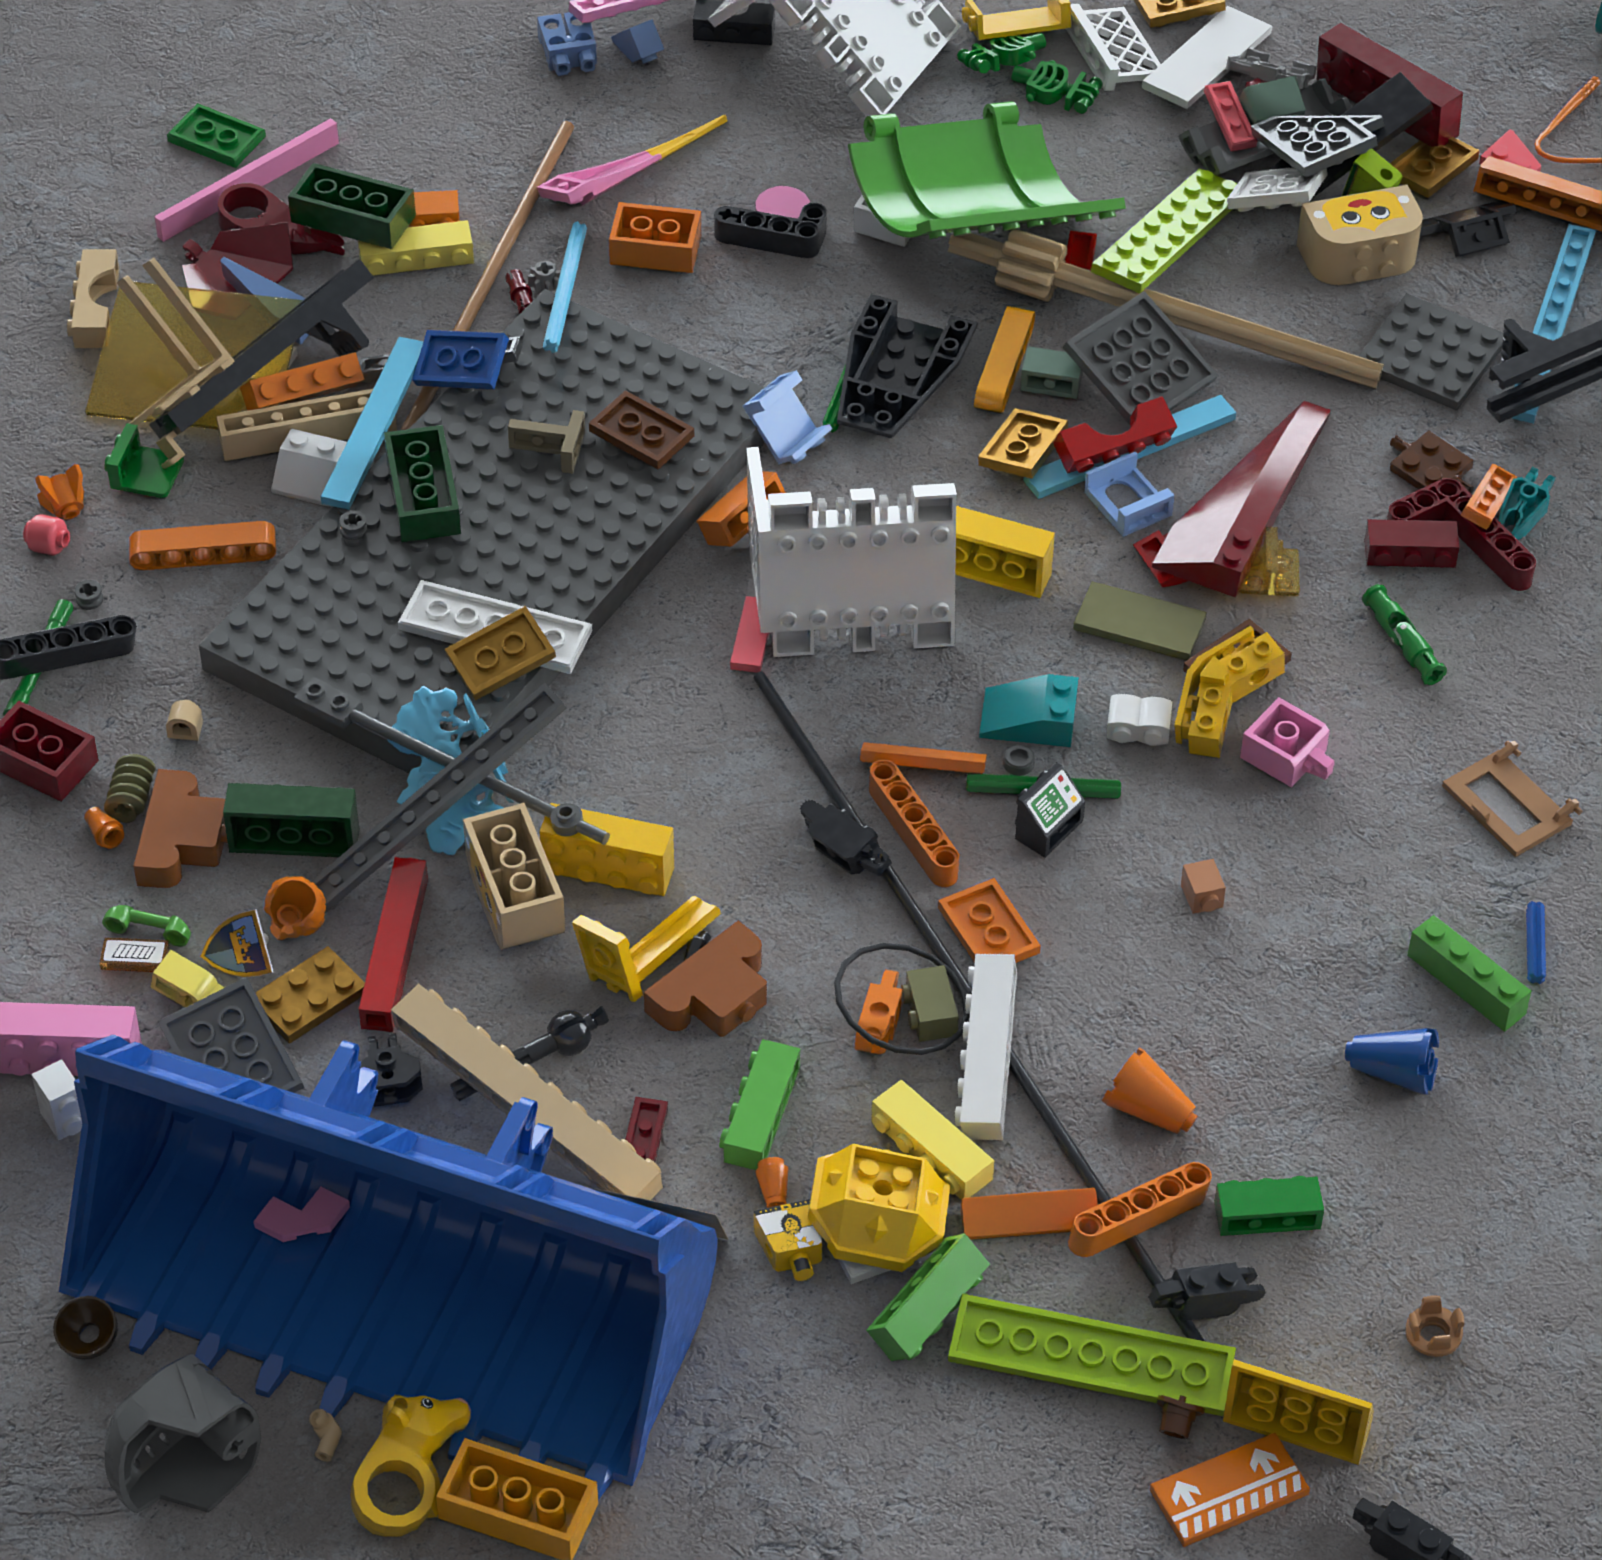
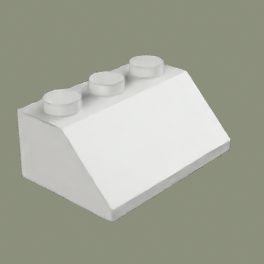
M290 429L279 450L271 487L272 493L333 508V506L321 504V495L347 442Z

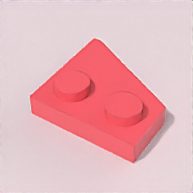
M1511 129L1480 156L1479 164H1482L1488 156L1539 172L1541 170V164Z

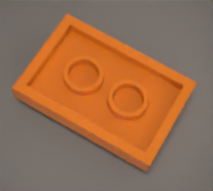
M995 878L938 900L939 911L974 963L975 954H1014L1016 963L1040 954L1041 945Z

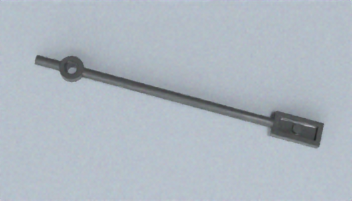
M314 677L294 696L296 706L343 729L351 722L357 723L444 767L455 759L361 712L364 709L362 700ZM488 775L479 783L519 804L525 803L526 807L550 818L552 828L558 835L572 836L579 832L603 845L609 840L610 834L583 820L582 811L575 804L565 803L555 807L491 775Z

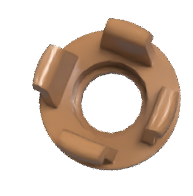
M1431 1295L1423 1297L1420 1308L1410 1313L1405 1327L1407 1340L1415 1350L1424 1355L1432 1357L1449 1355L1461 1344L1464 1315L1460 1308L1455 1309L1453 1313L1443 1308L1440 1296ZM1434 1325L1440 1327L1445 1335L1433 1336L1430 1341H1427L1421 1336V1330L1426 1326Z

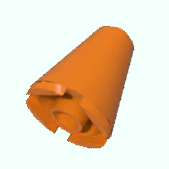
M1140 1047L1137 1053L1134 1052L1113 1080L1115 1082L1113 1086L1115 1087L1112 1092L1107 1090L1102 1099V1102L1107 1106L1176 1134L1181 1130L1188 1132L1198 1117L1193 1113L1196 1106L1150 1055Z

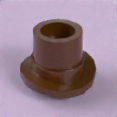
M1158 1395L1157 1404L1162 1407L1159 1432L1179 1439H1188L1196 1416L1204 1415L1205 1408L1185 1403L1187 1397L1180 1395L1179 1400Z

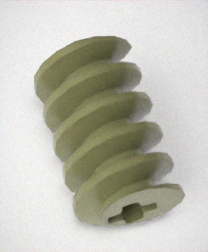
M128 754L117 760L104 803V811L107 815L119 822L130 823L135 821L137 815L143 813L148 798L147 794L156 769L151 759L138 754Z

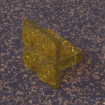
M1266 527L1263 547H1261L1239 593L1299 596V550L1283 548V540L1278 539V527Z

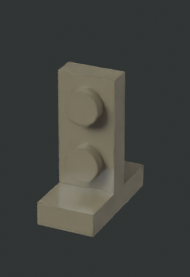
M573 410L568 426L510 419L508 424L509 448L561 455L562 472L574 473L586 433L585 411Z

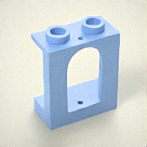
M1136 452L1118 457L1114 461L1086 472L1084 493L1122 537L1172 516L1174 494L1168 488L1158 492L1136 468L1138 456ZM1113 484H1124L1130 487L1141 500L1118 509L1107 497L1105 491Z

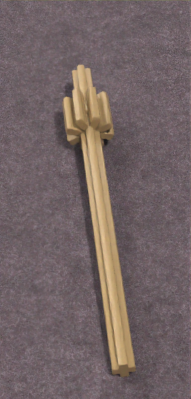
M1014 229L1009 233L1008 241H1005V243L974 233L963 236H954L953 233L949 240L948 252L996 267L998 272L995 276V284L997 286L1049 302L1053 297L1054 289L1057 290V287L1118 307L1139 295V293L1096 275L1090 270L1065 263L1066 245L1018 229ZM1146 288L1142 291L1147 293L1174 325L1374 389L1377 388L1384 364Z

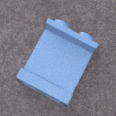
M797 370L778 376L743 405V408L753 424L757 426L759 434L778 464L786 462L795 464L807 456L805 451L825 441L824 436L832 430L830 424L816 428L792 388L802 381Z

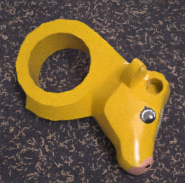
M394 1395L384 1405L380 1435L359 1465L352 1481L350 1492L351 1506L359 1524L372 1534L383 1537H401L417 1530L427 1518L437 1517L436 1495L441 1487V1483L431 1457L450 1436L463 1431L468 1425L471 1418V1409L466 1401L461 1398L438 1400L427 1396L405 1397ZM391 1471L406 1474L416 1483L420 1491L421 1502L413 1511L404 1515H390L381 1512L373 1505L368 1495L367 1485L375 1476Z

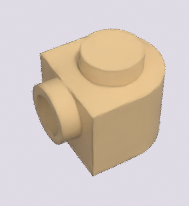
M190 700L174 702L166 724L167 737L198 741L203 725L202 712L199 706Z

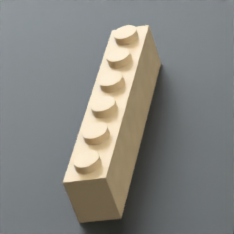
M373 389L216 416L224 460L229 461L279 452L290 429L337 440L349 439ZM396 415L387 432L397 431Z

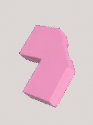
M320 1187L301 1211L272 1197L254 1220V1226L256 1229L282 1242L297 1239L296 1236L314 1232L317 1235L328 1233L333 1230L350 1208L349 1200Z

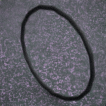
M879 943L859 948L842 962L834 980L836 1004L849 1026L870 1043L894 1053L924 1055L946 1049L963 1035V1024L968 1022L970 1014H966L965 1008L967 992L955 972L946 965L947 974L951 977L961 994L964 1015L958 1031L942 1044L916 1049L896 1047L872 1037L855 1023L842 1002L841 979L847 966L860 955L880 949L902 950L926 958L937 966L945 965L934 955L910 945Z

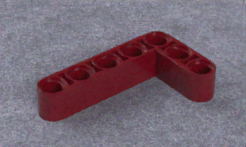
M1452 478L1438 480L1390 504L1387 520L1457 521L1458 537L1508 587L1516 591H1524L1531 587L1536 568L1535 557L1495 517L1487 530L1462 517L1461 513L1472 497V494L1457 480Z

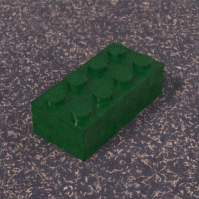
M316 163L311 164L288 195L292 223L393 249L416 216L414 189Z
M443 425L384 432L386 460L401 542L461 534L459 505Z
M228 783L223 816L229 853L339 858L358 841L360 828L355 789Z

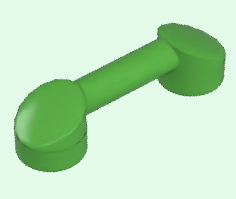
M118 905L110 908L102 920L103 926L107 930L117 934L125 933L130 922L165 929L163 933L164 939L178 947L187 945L191 936L186 923L175 915L167 917L134 910L127 905Z

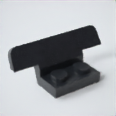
M1501 200L1422 220L1420 237L1440 231L1449 232L1455 257L1506 245L1510 241L1503 216L1516 213V206L1513 203Z

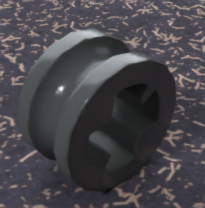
M355 510L341 515L339 519L340 532L344 538L358 540L366 535V517L363 513Z
M85 580L76 585L75 596L79 607L91 610L102 604L103 594L100 583L94 580Z

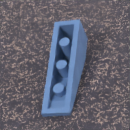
M224 256L220 260L224 278L271 326L305 299ZM305 333L295 342L302 344L308 337V334Z

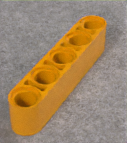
M1011 306L1006 307L977 386L974 408L1003 414L1033 331L1035 311Z

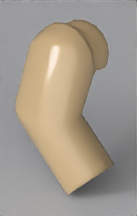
M317 1409L311 1413L309 1418L310 1424L320 1438L315 1456L322 1461L329 1462L332 1460L340 1441L342 1430L330 1413H327L324 1409Z

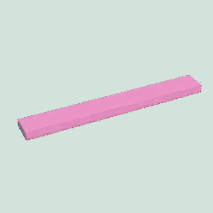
M331 118L159 213L155 216L157 237L164 242L218 212L219 196L228 187L240 183H253L264 186L339 144L337 123Z

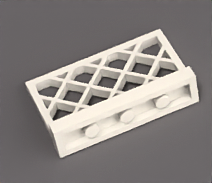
M1071 4V28L1065 29L1095 77L1102 80L1104 91H1114L1116 83L1143 81L1161 65L1124 7L1083 11L1079 4ZM1120 17L1123 22L1121 23L1111 18ZM1089 20L1097 21V22H1099V25L1094 24V23L1090 22ZM1106 25L1111 28L1116 29V32L1106 29L1103 26ZM1120 33H1126L1132 36L1133 39L1123 36ZM1099 35H1102L1106 38H1109L1110 36L1112 37L1109 41H1106L1100 38ZM1114 42H1119L1123 45H1126L1127 47L1123 48L1121 46L1114 44ZM1133 48L1135 50H1138L1142 52L1143 55L1131 51V49ZM1109 51L1119 54L1120 57L1111 55ZM1126 57L1138 63L1135 65L1124 60V58ZM1143 64L1145 66L1152 68L1153 70H1147L1145 68H1142L1141 66ZM1119 67L1126 69L1130 72L1121 73Z

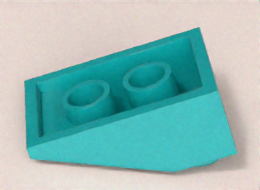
M1046 674L985 688L979 738L1071 747L1079 677Z

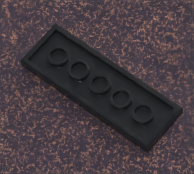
M1399 72L1341 116L1381 115L1384 127L1371 132L1377 137L1378 146L1372 148L1374 151H1377L1434 108L1432 103ZM1360 155L1348 158L1339 165L1328 167L1326 178L1312 198L1348 173L1354 161ZM1281 159L1269 170L1293 167Z

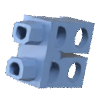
M570 12L564 13V24L561 14L537 17L539 42L543 46L549 70H555L558 76L567 75L571 72L570 68L580 67L584 72L594 71L595 64H597L596 42L591 23H583V25L579 26L571 24V21L577 18ZM556 23L558 28L547 29L545 25Z

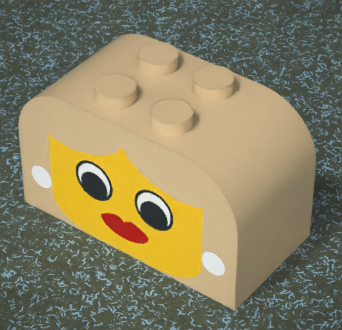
M1408 185L1302 203L1297 247L1310 273L1319 281L1327 284L1346 285L1400 275L1408 272L1415 265L1423 214Z
M525 803L463 819L465 850L470 874L499 948L503 950L564 933V898Z

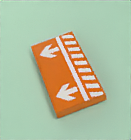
M1272 1433L1150 1484V1492L1182 1546L1186 1547L1309 1495L1310 1487L1277 1434Z

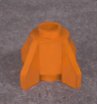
M78 464L70 467L65 472L66 474H58L51 478L38 475L35 478L37 486L41 491L37 494L40 505L58 518L65 520L73 519L80 514L84 507L83 474Z

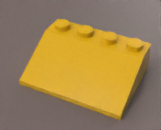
M1234 1359L1223 1422L1267 1436L1276 1433L1282 1441L1359 1465L1370 1432L1374 1410L1373 1404Z

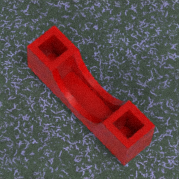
M1162 396L1138 404L1130 416V429L1122 434H1101L1085 422L1059 431L1053 445L1067 474L1074 471L1082 473L1091 469L1094 464L1100 462L1107 464L1116 460L1120 455L1132 452L1140 453L1146 446L1152 444L1161 446L1169 442L1177 428V424Z

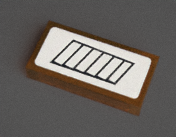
M105 937L99 962L100 969L154 972L170 950L169 940Z

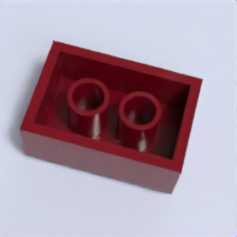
M18 701L0 720V772L60 802L64 800L99 761L94 736L21 701Z

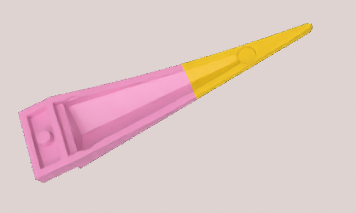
M726 114L682 136L643 152L603 165L557 175L537 187L539 195L543 198L566 202L570 205L576 203L584 205L728 121Z

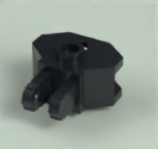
M396 1033L388 1034V1047L386 1048L378 1047V1040L375 1036L368 1037V1056L361 1061L360 1069L366 1067L378 1071L376 1086L378 1093L373 1105L374 1107L409 1102L423 1090L420 1061L418 1058L401 1051V1047L397 1044ZM395 1091V1094L392 1096H387L384 1094V1092L389 1093Z

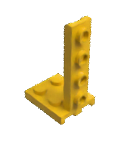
M692 896L630 949V943L624 934L603 926L599 921H593L580 915L572 924L589 979L595 982L599 978L607 982V989L615 993L623 990L628 993L630 1001L636 1002L643 996L640 982L684 946L694 935H697L717 918L721 912L719 907L710 905L700 898Z

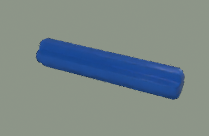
M1531 901L1527 904L1526 909L1527 979L1530 983L1541 984L1545 981L1546 977L1545 906L1542 902L1536 903Z

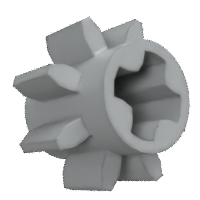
M541 261L535 267L531 266V274L528 275V286L534 287L536 294H540L544 289L555 293L561 270L556 271V264L549 261Z

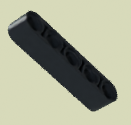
M118 615L0 639V679H11L129 654L133 651L135 645L136 622L129 616Z

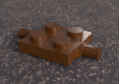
M1430 430L1410 444L1397 435L1391 439L1390 446L1400 451L1401 454L1390 463V471L1418 490L1438 480L1452 478L1460 482L1470 493L1473 492L1474 487L1462 480V477L1473 468V459Z

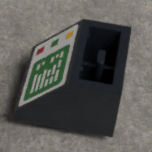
M1056 762L1048 771L1044 770L1029 789L1025 788L1019 794L1016 801L1018 807L1015 819V839L1046 858L1083 822L1085 800L1060 763Z

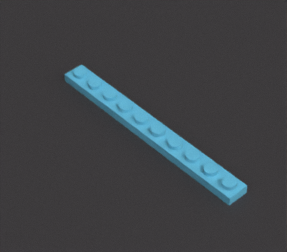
M1572 224L1568 225L1533 330L1534 334L1552 341L1563 336L1592 248L1596 230ZM1552 369L1540 373V375H1544L1548 372H1551ZM1539 406L1512 417V419L1534 424Z

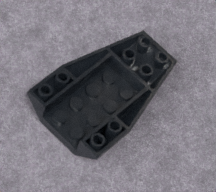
M871 294L851 331L837 424L892 439L959 366L978 327V322L951 315L944 329L897 317L898 301Z

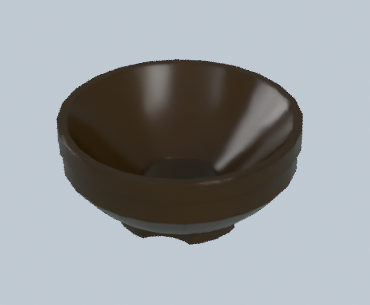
M93 1296L78 1297L66 1303L59 1310L53 1325L54 1337L59 1347L69 1356L84 1360L93 1359L105 1353L115 1341L118 1331V1322L113 1309L104 1300ZM86 1326H97L99 1328V1336L96 1340L90 1343L81 1341L80 1333Z

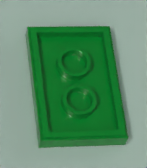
M198 103L167 134L168 142L237 168L266 137L265 129Z

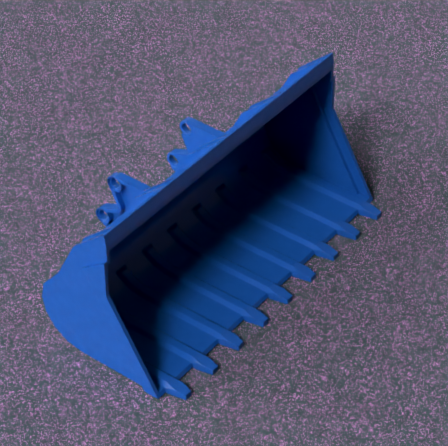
M110 1035L76 1049V1068L79 1078L73 1082L82 1119V1128L59 1292L75 1298L82 1296L97 1297L108 1303L113 1311L137 1318L129 1343L130 1351L143 1355L164 1331V1328L199 1339L200 1342L195 1356L210 1369L216 1365L227 1352V1349L263 1361L255 1387L256 1394L269 1398L290 1371L326 1382L319 1409H324L333 1417L354 1394L353 1392L385 1403L394 1395L405 1397L427 1396L438 1400L461 1398L468 1403L471 1409V1418L463 1431L453 1434L448 1451L449 1460H454L464 1438L479 1442L482 1436L520 1448L518 1456L542 1464L545 1463L547 1458L585 1470L584 1478L597 1482L598 1500L613 1480L633 1486L644 1461L649 1433L687 1354L702 1317L716 1264L718 1240L715 1228L541 1173L552 1141L553 1127L541 1123L535 1124L538 1103L522 1097L518 1103L514 1102L487 1155L370 1118L369 1116L378 1090H376L378 1071L366 1067L360 1069L361 1061H358L359 1045L344 1040L341 1042L310 1098L162 1050H150L141 1043H129L116 1035ZM320 1187L349 1200L350 1208L333 1230L328 1233L317 1235L314 1232L296 1236L297 1239L282 1242L256 1229L254 1226V1220L272 1197L301 1211Z

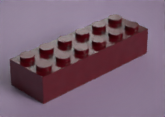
M1339 23L1319 36L1317 81L1325 78L1327 84L1334 91L1358 103L1401 72L1432 103L1434 108L1404 131L1430 147L1445 146L1449 143L1451 137L1457 138L1459 136L1463 100L1462 91L1343 23Z

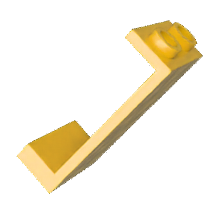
M965 0V7H962V19L964 23H967L970 32H973L978 40L1071 28V2L1069 0H1047L1048 7L983 15L973 0Z

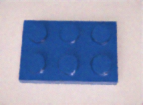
M427 330L412 381L416 386L495 389L509 338L505 333Z

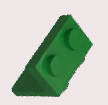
M126 423L122 433L118 434L115 439L112 453L108 454L105 459L104 469L108 472L111 489L165 498L168 496L184 463V457L174 465L166 469L162 468L161 464L168 460L167 456L161 449L141 446L138 425Z

